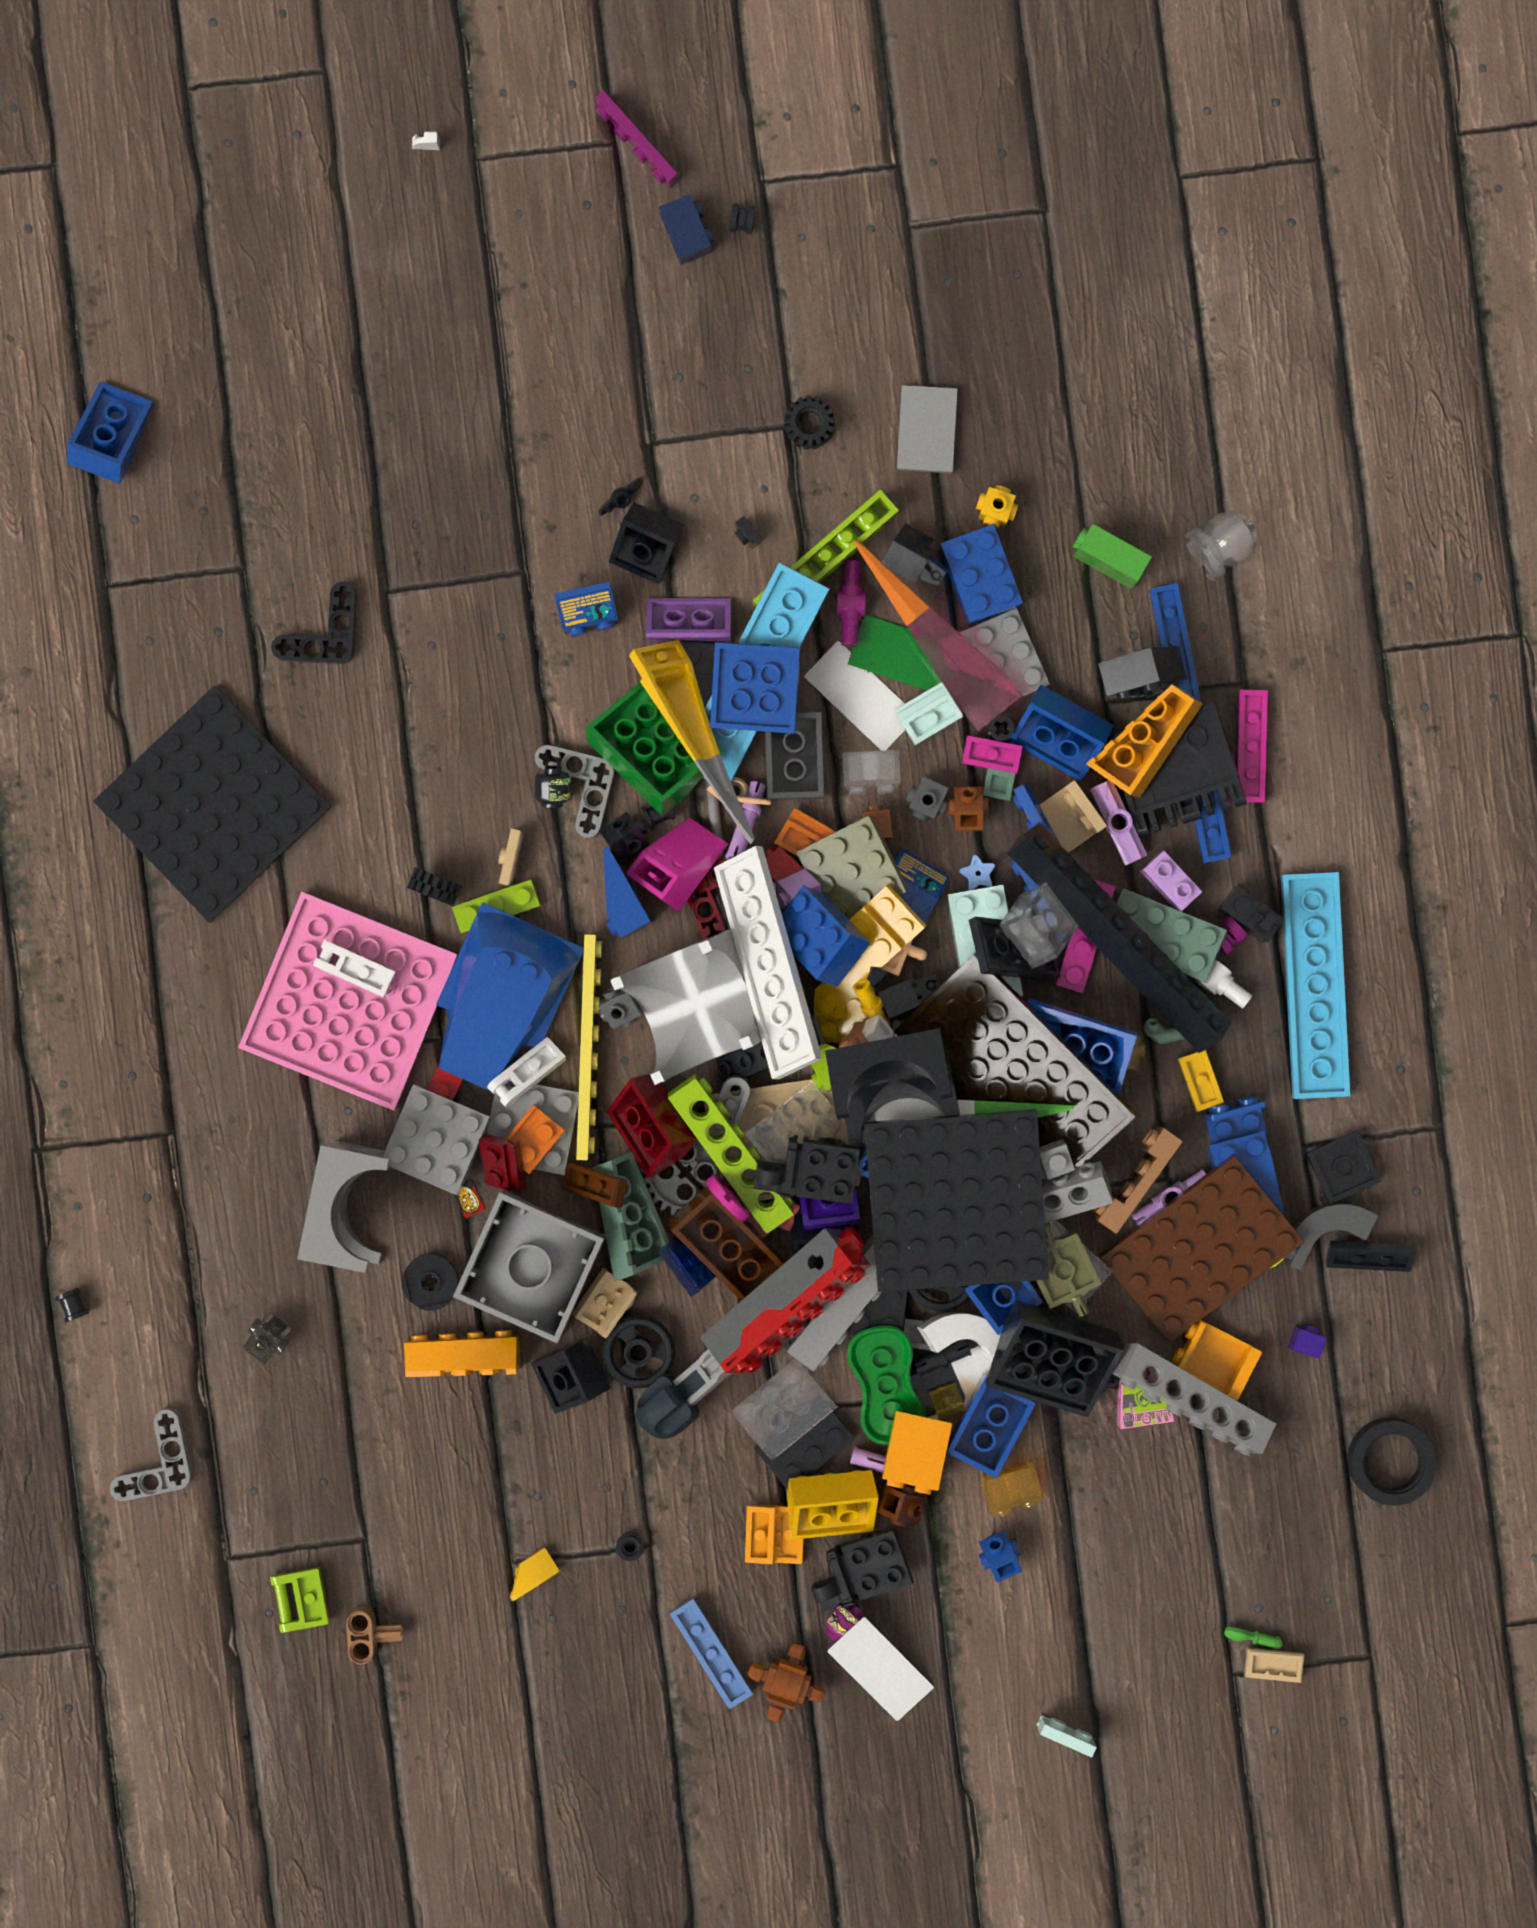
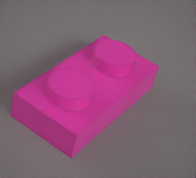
M967 735L962 764L1017 774L1022 746Z

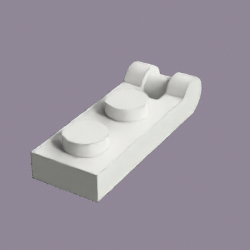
M324 939L321 945L323 950L320 957H316L313 966L379 996H386L396 971ZM333 953L340 956L336 966L329 963Z
M546 1037L494 1078L487 1088L493 1094L497 1093L501 1098L500 1102L508 1108L520 1096L565 1062L566 1056ZM509 1081L515 1085L511 1090L505 1087V1084Z

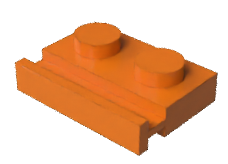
M794 808L774 844L798 857L796 852L836 831Z
M532 1105L506 1139H509V1143L513 1144L520 1142L523 1169L530 1174L564 1133L565 1129L538 1109L537 1106Z

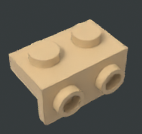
M602 1268L572 1312V1315L595 1329L602 1337L607 1338L626 1309L633 1305L637 1291L623 1279L614 1282L613 1273Z

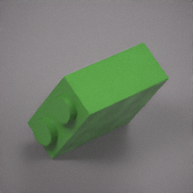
M1094 524L1091 525L1089 530L1083 528L1072 546L1077 549L1073 557L1130 589L1139 581L1152 558L1150 555Z

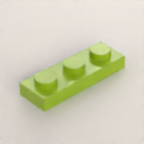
M528 880L456 905L452 909L460 933L463 934L469 932L482 902L513 916L541 907L532 880Z

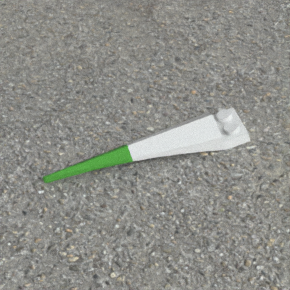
M904 1098L885 1104L871 1116L868 1122L945 1115L929 1102L914 1098ZM958 1100L960 1115L1036 1109L1038 1118L1070 1111L1075 1108L1072 1105ZM865 1129L863 1133L862 1143L866 1142Z

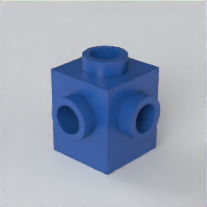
M1005 1531L992 1534L979 1542L983 1553L978 1556L984 1569H991L997 1583L1022 1572L1016 1556L1021 1555L1015 1539L1008 1540Z

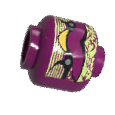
M838 1604L825 1620L827 1628L825 1633L837 1642L862 1619L865 1613L854 1604L849 1607H844V1604Z

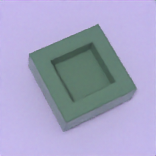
M987 768L983 797L1010 801L1015 773Z

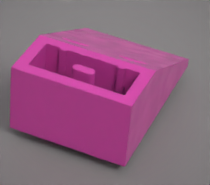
M689 817L644 849L629 868L626 875L679 912L727 847L728 843Z

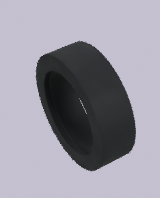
M1380 1418L1363 1426L1353 1437L1347 1456L1349 1473L1356 1486L1374 1501L1391 1506L1405 1505L1420 1498L1431 1486L1437 1467L1436 1453L1429 1438L1411 1423L1398 1418ZM1393 1434L1404 1436L1413 1443L1418 1454V1466L1414 1476L1406 1484L1397 1488H1384L1376 1485L1370 1479L1366 1470L1365 1461L1369 1448L1377 1439L1383 1436Z

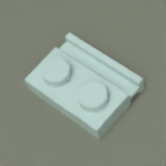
M943 682L894 710L915 746L963 718V714Z
M1043 1715L1040 1716L1037 1723L1040 1735L1089 1757H1093L1097 1747L1094 1740H1092V1735L1080 1729H1072L1056 1718L1051 1717L1050 1719Z

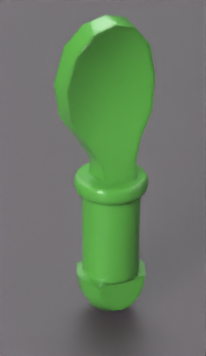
M1226 1627L1224 1631L1225 1636L1232 1641L1252 1640L1254 1645L1260 1644L1272 1647V1649H1280L1283 1646V1641L1280 1637L1262 1634L1259 1631L1250 1632L1235 1627Z

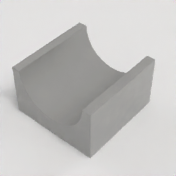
M504 1189L499 1192L453 1297L558 1343L601 1250L606 1235L598 1229H590L556 1216L527 1202L516 1195L515 1192Z

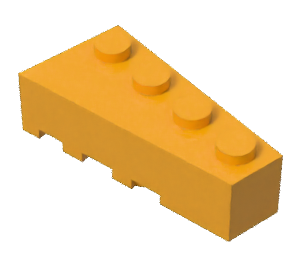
M1171 685L1145 709L1144 713L1135 721L1129 723L1118 737L1111 740L1096 757H1093L1086 764L1129 795L1140 798L1203 703L1181 688Z

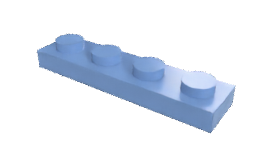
M692 1597L670 1611V1616L729 1710L752 1696V1689L695 1598Z

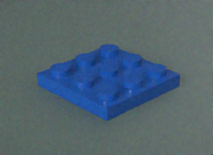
M715 642L710 728L795 734L801 648Z

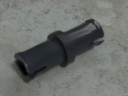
M962 1339L957 1343L947 1346L938 1353L933 1352L913 1361L921 1377L941 1367L946 1369L950 1367V1363L971 1356L972 1353L966 1339Z

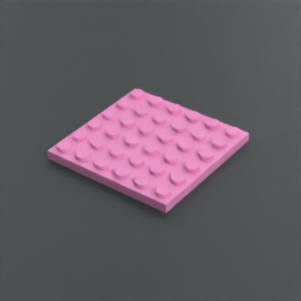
M301 892L238 1048L395 1111L438 1007L436 1003L458 954ZM324 939L396 971L386 996H379L313 966L316 957L319 958L323 950L321 945ZM333 953L329 963L336 966L340 956Z

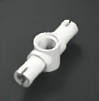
M1217 960L1206 983L1195 980L1211 994H1219L1220 996L1223 994L1242 1009L1253 996L1233 981L1234 978L1231 976L1232 972Z

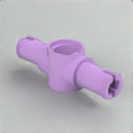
M1201 1169L1182 1183L1179 1180L1172 1186H1165L1160 1189L1158 1194L1151 1198L1152 1201L1131 1213L1136 1224L1139 1226L1166 1205L1164 1198L1168 1192L1175 1191L1178 1196L1205 1176L1204 1170Z

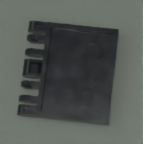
M1216 702L1201 706L1140 798L1129 795L1124 791L1139 838L1151 835L1145 813H1148L1153 831L1155 833L1161 832V823L1155 811L1160 808H1165L1169 825L1172 828L1177 827L1178 821L1172 807L1173 804H1177L1183 824L1202 819L1203 814L1197 799L1198 796L1202 797L1208 816L1215 815V807L1209 793L1216 790L1219 792L1220 801L1225 811L1232 809L1226 787L1230 789L1236 808L1247 804V798L1236 769ZM1122 732L1108 736V742L1114 740Z

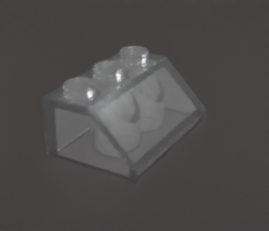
M795 1358L731 1412L750 1437L773 1461L834 1411L837 1405L810 1370Z

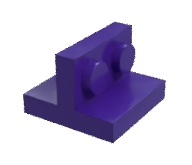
M856 1187L854 1188L852 1204L800 1197L804 1230L860 1223Z

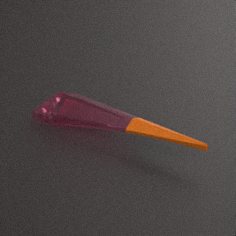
M855 540V545L955 704L978 731L1022 696V693L999 667L947 623L889 568L883 566L882 562L865 545Z

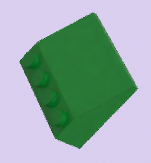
M641 682L586 726L587 742L662 817L682 801L703 777V774ZM716 742L722 756L725 750Z

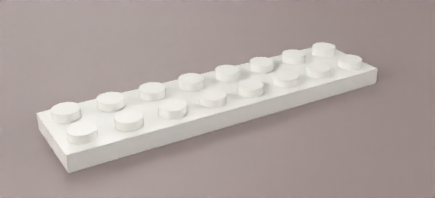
M754 846L714 867L771 1077L772 1079H781L821 1060L822 1056L762 846Z

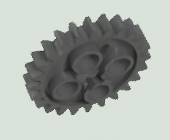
M699 1140L693 1145L694 1156L690 1159L681 1158L679 1160L685 1167L688 1165L692 1166L691 1174L704 1188L707 1186L706 1180L698 1175V1168L701 1165H710L713 1168L714 1175H718L723 1179L724 1175ZM676 1163L672 1164L674 1174L670 1178H663L659 1173L652 1178H644L645 1183H650L648 1188L649 1194L655 1193V1197L652 1200L653 1203L661 1200L663 1202L661 1210L663 1211L667 1206H670L671 1215H674L677 1209H682L702 1191L695 1186L688 1176L680 1177L681 1169ZM689 1184L693 1189V1195L688 1199L681 1198L677 1193L679 1185Z

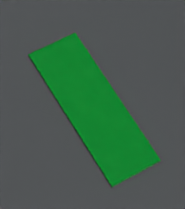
M866 614L863 617L858 631V646L853 647L848 665L925 691L943 682L955 701L996 714L1004 690L1002 687L951 669L939 644L941 639Z

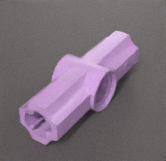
M1108 780L1089 789L1103 821L1107 825L1105 829L1110 833L1124 865L1147 856L1133 826L1132 817L1126 811L1114 783ZM1114 815H1120L1124 818L1125 826L1122 830L1113 828L1111 819Z

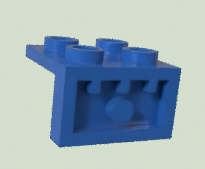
M1248 1096L1237 1099V1105L1234 1106L1222 1103L1210 1107V1112L1203 1114L1211 1145L1263 1131L1266 1133L1267 1129L1261 1108L1267 1107L1266 1102L1257 1100V1097Z

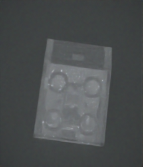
M811 1080L747 1129L745 1135L765 1161L786 1164L789 1137L798 1135V1143L803 1144L804 1136L808 1137L809 1140L816 1141L822 1137L831 1138L845 1126V1123L842 1119L837 1120L834 1108Z

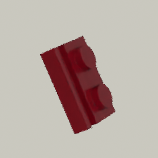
M484 1133L479 1139L485 1184L509 1191L512 1188L516 1189L517 1193H521L526 1188L520 1142L513 1144L509 1143V1139Z

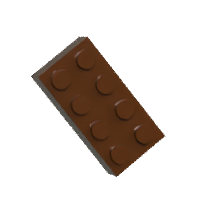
M708 1186L669 1220L671 1231L740 1301L786 1263V1260L747 1221L741 1222L718 1200Z

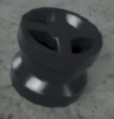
M733 203L730 232L743 230L746 234L752 235L755 206L749 205L747 208L740 207L739 204Z

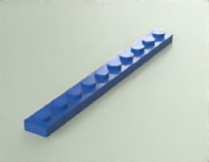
M1178 583L1150 588L1149 593L1160 647H1179L1187 676L1186 680L1178 682L1179 688L1201 702ZM1218 790L1209 793L1215 807V815L1208 816L1202 797H1197L1203 818L1194 821L1202 864L1232 858Z

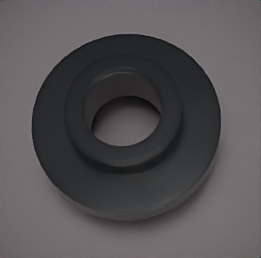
M633 1532L624 1533L619 1537L616 1544L618 1555L626 1561L638 1559L644 1551L643 1539ZM629 1541L633 1542L636 1546L632 1551L625 1548V1544Z

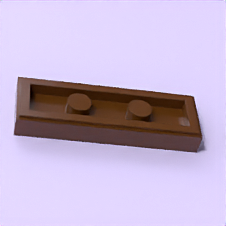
M568 1161L562 1189L612 1207L621 1208L627 1180Z

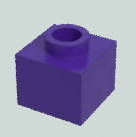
M1304 1324L1303 1328L1295 1326L1288 1347L1294 1351L1320 1359L1326 1337L1319 1334L1320 1329L1308 1324Z

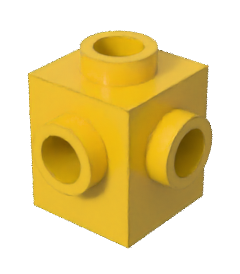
M995 485V488L989 487L986 494H980L976 509L981 510L978 519L983 520V524L987 526L994 524L995 528H999V526L1005 527L1008 520H1014L1018 505L1014 504L1016 495L1010 494L1011 490L1003 486ZM993 502L1002 503L1003 507L996 509L993 506Z

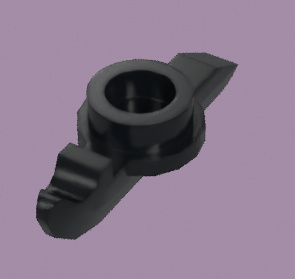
M638 477L625 488L619 487L615 489L611 494V498L599 509V515L603 516L608 512L611 513L614 507H627L631 502V495L641 486V479Z

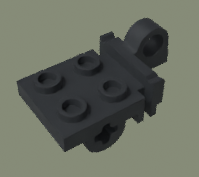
M798 1135L789 1137L786 1164L757 1160L753 1189L771 1191L779 1194L780 1197L790 1198L791 1188L796 1189L797 1197L852 1204L860 1146L846 1145L844 1141L836 1138L822 1137L816 1141L809 1140L805 1136L803 1144L798 1143Z
M895 1528L885 1532L882 1530L875 1531L858 1538L856 1541L845 1542L841 1548L840 1545L831 1548L827 1555L835 1577L814 1583L811 1591L815 1602L819 1603L823 1612L835 1608L838 1604H844V1607L851 1606L855 1603L858 1596L861 1601L912 1585L914 1580Z

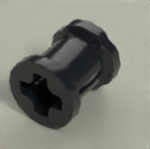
M997 716L988 725V736L994 741L1006 742L1014 733V724L1006 716ZM1004 723L1007 726L1005 728L1007 735L1003 733L999 736L996 735L995 731L997 728L994 724L1000 726Z
M645 806L641 807L651 830L655 829V825L666 820L676 819L672 809L662 817L652 806L648 808Z
M79 1287L55 1297L56 1301H60L65 1313V1323L89 1313L88 1309H84L78 1295L80 1292Z

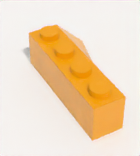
M497 1330L493 1336H484V1331L467 1332V1337H456V1333H441L437 1339H428V1334L411 1335V1340H407L404 1343L406 1377L444 1376L445 1372H451V1375L466 1376L473 1374V1371H479V1374L494 1375L495 1373H500L501 1369H506V1375L517 1374L521 1368L519 1334H512V1330Z

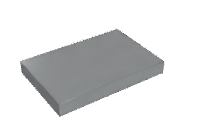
M902 385L897 453L898 471L953 473L958 389Z

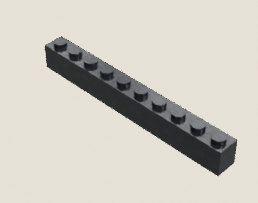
M1038 823L1017 838L1007 854L1198 1053L1223 1039L1231 1025L1226 1016L1169 959L1167 954L1143 932L1110 895L1096 883L1091 875L1073 859L1071 854L1053 838L1050 832Z

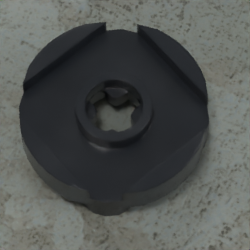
M424 1254L415 1258L406 1267L401 1281L406 1299L425 1311H434L446 1306L454 1298L453 1295L459 1284L458 1273L454 1265L446 1257L437 1254ZM428 1274H431L433 1278L438 1280L433 1290H430L428 1286H423V1281L427 1279Z

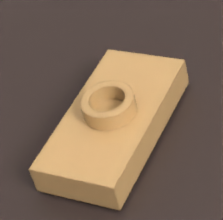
M511 829L507 848L502 847L499 856V864H503L499 884L511 887L513 884L524 835L520 830Z
M1247 1647L1244 1676L1248 1678L1302 1683L1304 1654Z

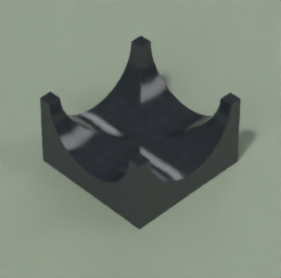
M940 1028L825 1051L837 1120L843 1118L845 1120L849 1145L860 1146V1150H863L862 1138L865 1122H868L879 1108L894 1100L904 1098L920 1099L937 1107L945 1116L960 1115L952 1066Z

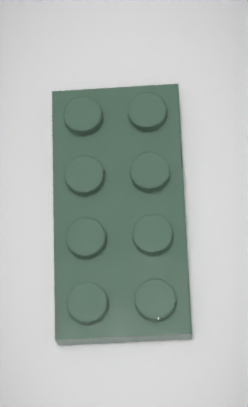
M1123 888L1117 901L1120 908L1167 954L1169 959L1183 973L1206 983L1228 931Z

